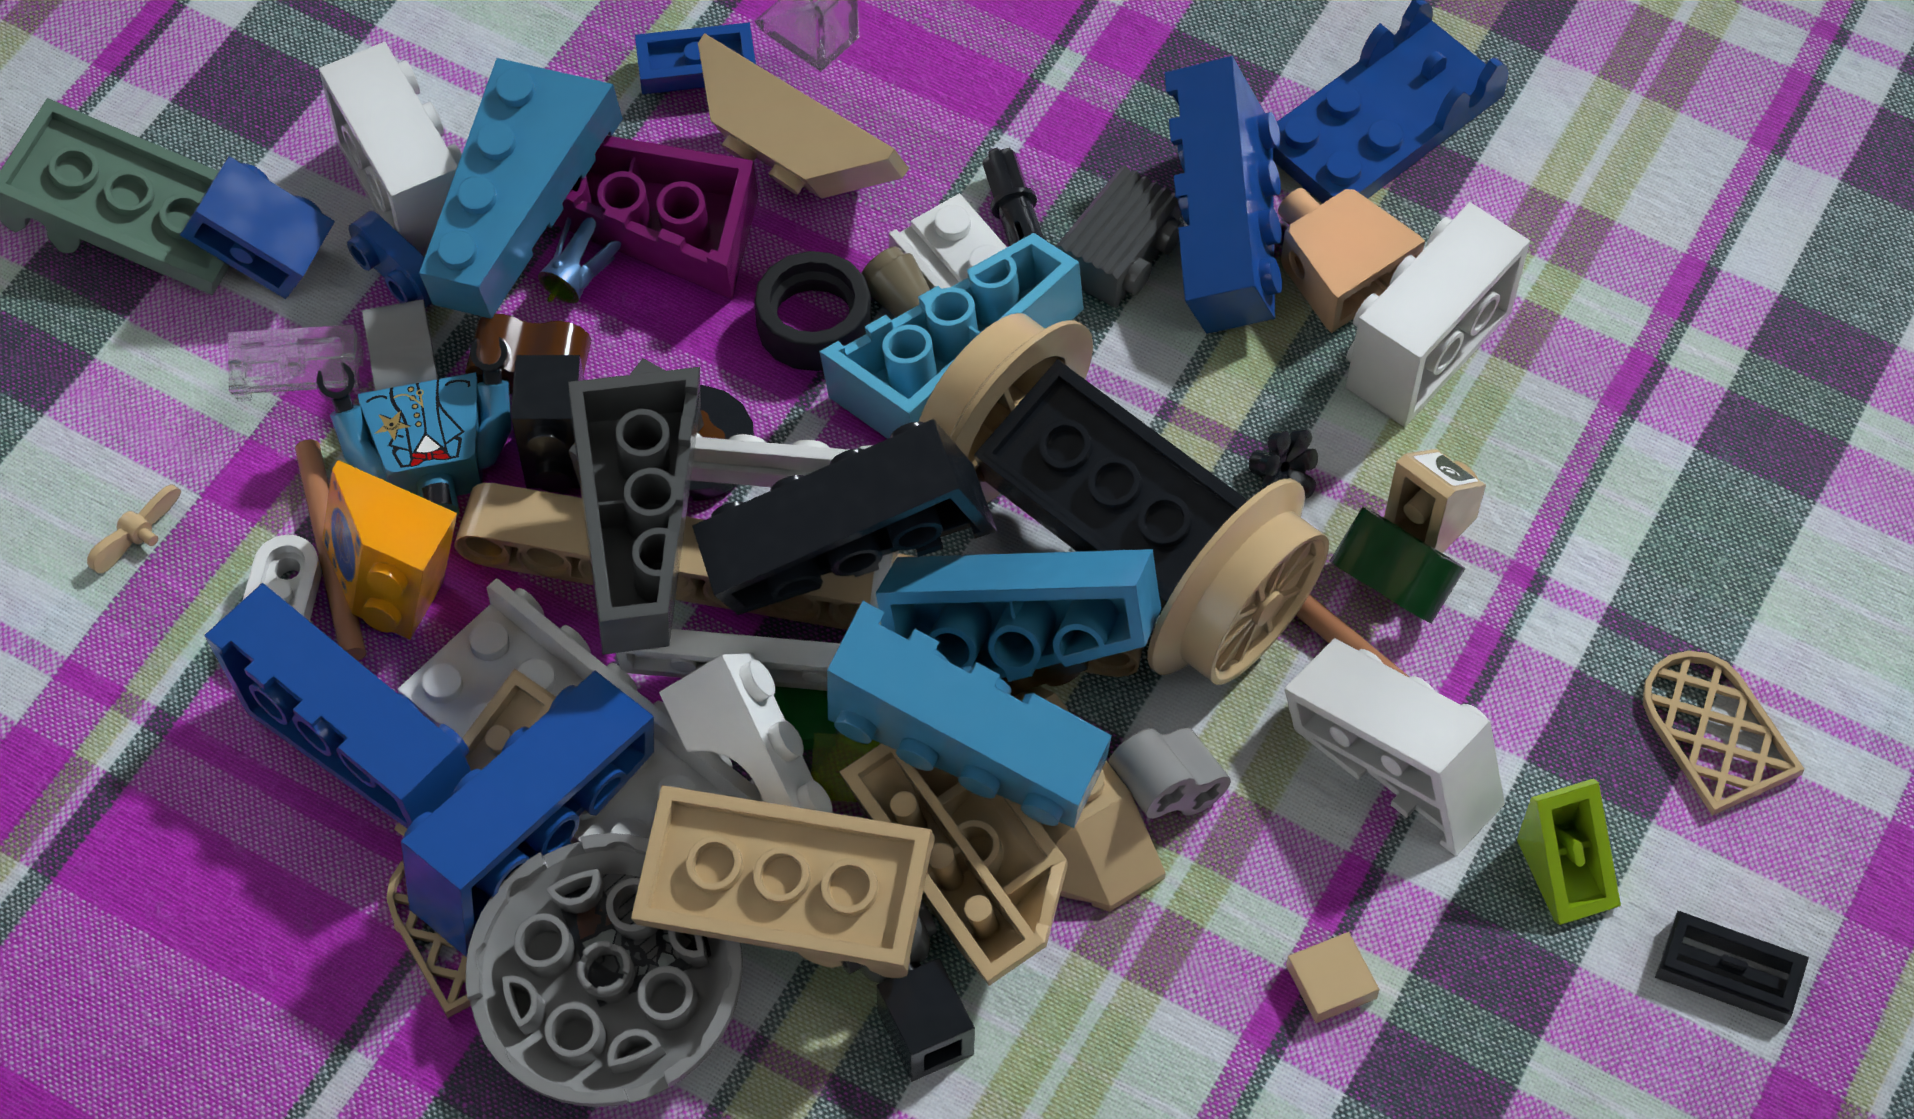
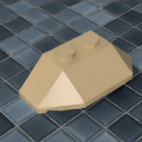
M704 33L699 40L698 47L710 120L726 138L721 146L734 157L753 161L757 158L772 168L768 175L790 192L798 195L804 187L822 199L902 179L909 170V167L893 147Z
M1041 686L1022 691L1015 696V698L1022 701L1025 694L1035 693L1068 711L1056 693ZM1107 760L1075 828L1061 822L1057 826L1040 823L1068 862L1060 893L1061 897L1091 902L1093 907L1111 912L1165 879L1166 872L1134 798Z
M882 743L840 771L842 778L868 819L932 830L935 841L932 854L930 855L922 899L960 953L989 986L1047 947L1068 862L1043 826L1024 814L1020 804L997 794L995 798L978 796L965 789L958 782L959 777L936 767L931 771L917 769L901 760L897 756L895 749Z

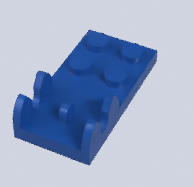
M1412 0L1402 16L1401 26L1395 35L1379 23L1366 40L1359 62L1277 121L1280 132V146L1273 148V161L1322 204L1345 189L1356 190L1368 199L1504 96L1507 85L1508 67L1497 58H1492L1485 64L1432 21L1433 9L1427 1Z

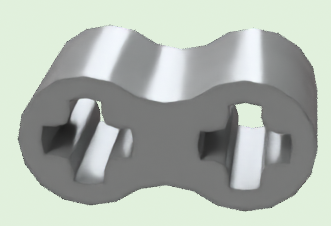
M423 299L362 310L375 391L438 379L431 333Z
M1188 727L1164 735L1159 734L1153 728L1144 729L1132 735L1118 746L1108 761L1129 789L1135 802L1144 814L1152 819L1176 810L1181 811L1185 816L1195 815L1214 804L1226 792L1231 783L1228 774L1192 728Z

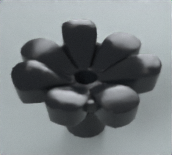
M1293 430L1289 434L1287 431H1275L1268 437L1269 452L1256 450L1251 454L1249 458L1250 471L1253 474L1264 476L1261 490L1278 480L1291 478L1303 486L1305 498L1312 496L1316 488V482L1310 475L1306 474V471L1316 467L1318 453L1316 449H1307L1312 441L1311 432L1308 430Z

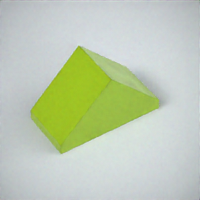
M1590 779L1531 797L1517 842L1553 920L1557 924L1562 925L1620 907L1621 902L1599 782L1595 779Z

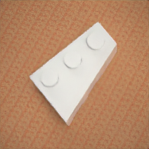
M1336 638L1284 688L1293 727L1297 733L1357 780L1368 772L1397 795L1392 800L1391 806L1406 818L1416 810L1436 825L1445 834L1440 841V845L1454 856H1457L1505 805L1491 722L1476 707L1469 704L1460 705L1437 693L1423 679L1416 676L1407 677L1383 664L1372 652L1365 649L1356 650Z

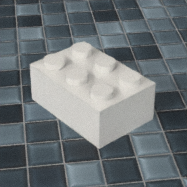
M382 42L320 67L319 72L337 144L376 213L425 257L462 153L456 144L446 146L441 138L445 134L441 119L430 101L422 104L417 97V94H420V88L409 63L406 60L398 63L386 42Z
M1471 202L1453 220L1448 217L1443 218L1429 236L1426 248L1416 258L1412 255L1407 256L1395 270L1390 286L1380 296L1374 293L1368 296L1356 312L1353 319V325L1357 327L1356 337L1346 356V359L1350 362L1346 388L1403 427H1406L1511 314L1530 240Z

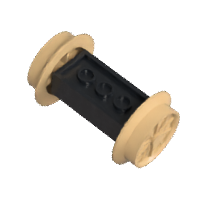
M1023 313L1011 314L997 320L977 335L951 363L927 400L919 422H927L934 419L972 462L987 503L1001 493L1075 551L1153 549L1161 611L1148 648V664L1152 670L1160 675H1169L1190 665L1215 685L1228 683L1241 675L1271 647L1293 620L1316 584L1327 559L1329 551L1328 537L1301 518L1305 502L1303 486L1294 479H1282L1270 484L1247 500L1085 380L1092 359L1093 339L1089 329L1082 323L1075 320H1067L1044 328Z

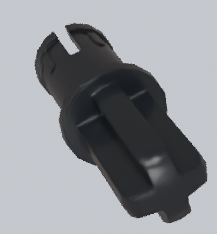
M997 147L990 150L988 156L982 162L994 198L990 208L993 216L1001 220L1009 246L1032 233L1046 240L1034 210L1037 203L1035 191L1027 188L1016 153L1011 148L1000 150Z

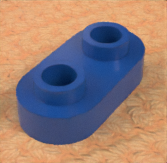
M368 211L349 225L348 229L351 239L347 241V247L355 261L364 270L370 271L374 268L385 278L388 289L398 302L405 303L423 299L425 308L432 304L419 274L425 257L374 211Z

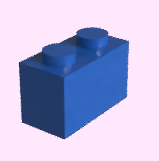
M229 156L206 190L180 236L284 299H287L305 275L335 221L324 215L320 208L309 199L294 196L269 181L266 174L257 167L240 163Z

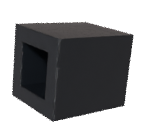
M940 958L923 965L918 962H911L907 976L903 978L886 977L884 982L876 985L877 1013L912 1082L974 1055L975 1027Z

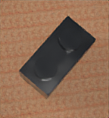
M516 355L511 420L526 488H540L549 492H561L569 488H580L569 454V449L575 442L568 382L584 380L580 355Z

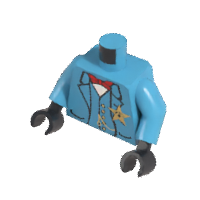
M499 337L501 356L497 362L490 365L484 364L480 358V339L476 338L471 344V360L475 366L482 369L483 382L478 383L475 372L358 394L359 405H353L350 397L355 378L353 371L348 365L341 362V367L348 384L340 392L329 391L324 386L323 376L319 370L316 378L317 390L322 397L333 403L335 411L330 414L347 463L454 511L458 516L459 505L457 496L470 494L474 486L483 483V469L489 468L496 463L511 433L509 383L502 380L501 370L506 368L510 362L511 357L510 348L505 340Z

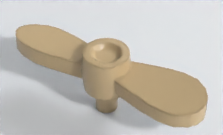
M170 484L160 490L138 514L133 511L124 513L117 522V531L105 537L91 549L87 557L88 567L97 573H104L115 565L132 543L141 544L145 542L149 546H154L158 541V536L151 532L152 525L171 509L178 500L181 490L175 485Z

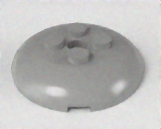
M606 833L579 837L581 841L558 848L544 856L540 852L515 869L501 883L498 893L494 897H490L481 912L473 930L466 961L467 998L470 1001L474 1020L481 1034L480 1037L491 1054L507 1072L526 1087L545 1097L577 1106L607 1107L633 1103L654 1096L684 1079L709 1056L725 1033L737 1006L743 975L741 943L707 937L711 956L708 958L703 936L694 935L697 950L693 951L685 949L680 945L679 937L681 932L668 930V936L673 949L680 959L688 964H692L693 967L685 971L673 966L657 967L643 977L638 991L629 994L628 991L632 987L635 978L634 963L622 946L611 944L610 941L606 940L594 942L583 950V957L580 959L561 909L565 912L577 914L587 912L595 907L602 898L604 891V881L601 874H626L641 877L649 838L630 834ZM629 878L619 882L610 891L606 901L607 915L615 929L622 936L634 940L648 938L659 930L658 928L626 924L618 919L620 904L628 896L637 894L640 878ZM590 886L587 892L580 897L571 899L564 897L578 889ZM609 954L621 958L624 962V976L622 979L619 978L612 985L598 986L597 988L589 982L588 971L594 960ZM596 999L606 1001L607 1004L600 1007Z

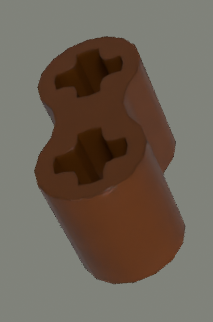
M494 314L492 319L482 317L478 320L473 341L476 338L480 339V358L484 364H494L499 360L501 356L499 337L505 340L510 348V362L506 368L501 370L502 380L509 383V394H513L516 355H580L584 375L592 339L589 333L582 327L565 321L530 323L505 314ZM469 355L465 374L476 372L478 383L483 382L482 369L475 366Z

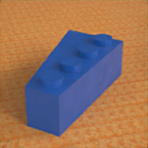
M1233 56L1164 72L1166 92L1169 96L1174 97L1179 105L1180 112L1179 117L1169 119L1171 143L1174 146L1177 145L1179 159L1185 172L1174 175L1175 197L1178 199L1182 217L1188 225L1178 228L1185 302L1206 334L1275 319V294L1282 291L1281 272L1274 258V244H1279L1282 238L1279 218L1274 210V196L1279 195L1281 192L1279 172L1273 161V148L1280 146V132L1276 118L1272 112H1264Z
M264 583L260 584L204 635L248 715L407 829L418 816L425 812L433 813L453 795L460 780L471 771L465 758L470 753L469 748L453 729L445 724H441L439 727L436 726L408 698L396 693Z

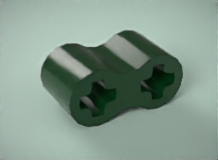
M1362 506L1330 559V562L1342 571L1431 624L1466 569L1447 555Z

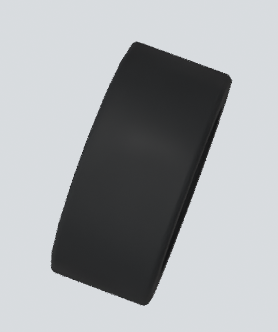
M807 251L786 256L770 266L758 282L754 303L756 327L762 346L775 360L794 369L823 370L819 351L837 341L843 347L864 336L866 334L865 326L871 323V295L865 277L851 262L832 253ZM811 290L829 292L842 298L849 307V313L845 320L830 329L817 332L800 331L784 324L778 318L777 311L781 303L791 296Z

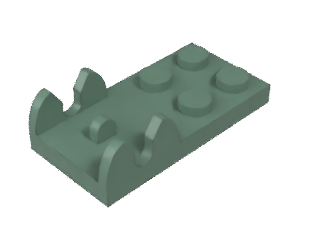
M47 98L0 170V221L8 229L16 233L26 228L31 219L37 220L44 225L47 230L48 239L59 252L73 253L77 250L82 240L212 296L230 265L180 236V233L219 171Z

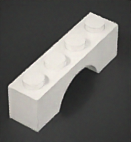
M754 653L720 655L659 692L687 752L709 751L731 758L742 766L753 779L761 795L762 802L832 813V804L828 794L819 783L813 780L803 759L804 746L799 733L791 723L785 720L774 697V680L768 669L756 659Z

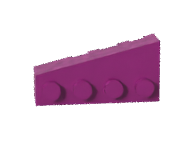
M606 136L594 154L596 161L584 179L578 178L563 201V211L554 225L564 229L567 217H569L571 224L568 231L576 233L581 223L585 219L592 217L595 220L596 227L590 240L604 246L611 241L621 242V247L618 252L724 297L733 299L759 196L754 161Z

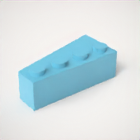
M1032 233L967 269V279L949 288L941 289L939 286L934 287L918 296V306L892 320L887 315L880 317L865 326L866 334L844 347L837 341L819 351L829 398L887 439L890 438L893 431L911 422H919L927 400L951 363L977 335L997 320L1011 314L1023 313L1042 327L1047 328L1061 321L1073 320L1083 311L1079 262L1040 236Z

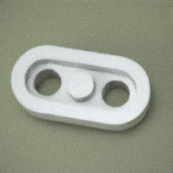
M281 535L265 542L254 557L243 600L260 584L264 583L310 621L322 576L321 565L314 546L308 540L296 535ZM288 571L299 572L292 579H281V576Z

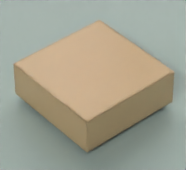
M1350 932L1291 954L1287 958L1286 967L1315 1023L1371 1002L1378 997L1380 989Z

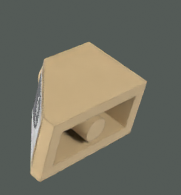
M1437 449L1406 453L1396 462L1384 518L1444 553L1477 519L1486 484L1481 482L1467 465L1459 461H1452Z

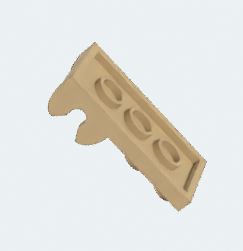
M662 785L631 919L636 925L797 952L803 958L829 968L842 966L843 961H849L865 965L870 971L887 978H903L908 974L910 953L935 837L932 830Z

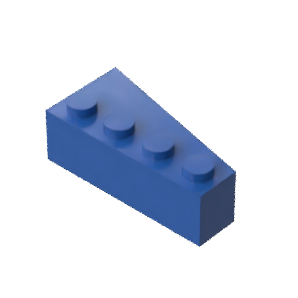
M596 670L578 686L570 685L563 689L552 702L549 711L530 728L524 726L515 731L506 741L502 752L482 770L474 769L467 773L460 780L453 795L433 813L425 812L410 824L404 834V838L401 840L409 910L467 957L473 930L479 916L490 897H494L498 893L501 883L515 869L536 854L541 852L544 856L558 848L571 844L570 841L579 827V816L584 810L590 815L597 816L654 753V716Z

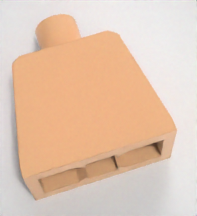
M1298 188L1287 195L1278 208V215L1290 225L1284 235L1281 254L1283 268L1321 322L1331 333L1354 319L1359 307L1368 296L1373 293L1380 296L1390 286L1395 270L1407 256L1412 255L1416 258L1424 249L1425 240L1420 235L1356 190L1345 189L1320 205L1305 189Z

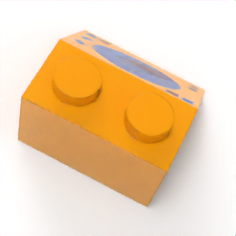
M337 460L331 473L322 537L331 564L352 614L362 618L369 626L378 631L393 632L411 640L444 582L457 513Z

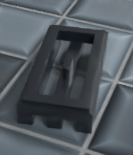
M1677 910L1655 978L1787 1025L1793 1014L1809 957ZM1683 938L1692 939L1787 973V980L1748 966L1747 962L1725 954L1719 956L1682 942Z

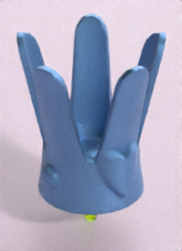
M567 217L553 259L538 274L541 285L550 293L547 298L548 302H552L556 297L567 303H577L590 281L615 259L614 255L621 247V242L611 241L583 266L579 265L596 227L595 220L592 217L585 219L561 254L571 224V219Z

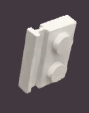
M960 193L911 220V226L903 231L898 232L895 229L889 232V248L897 246L904 254L910 253L914 256L930 290L936 286L943 289L956 285L968 278L967 269L1007 248Z

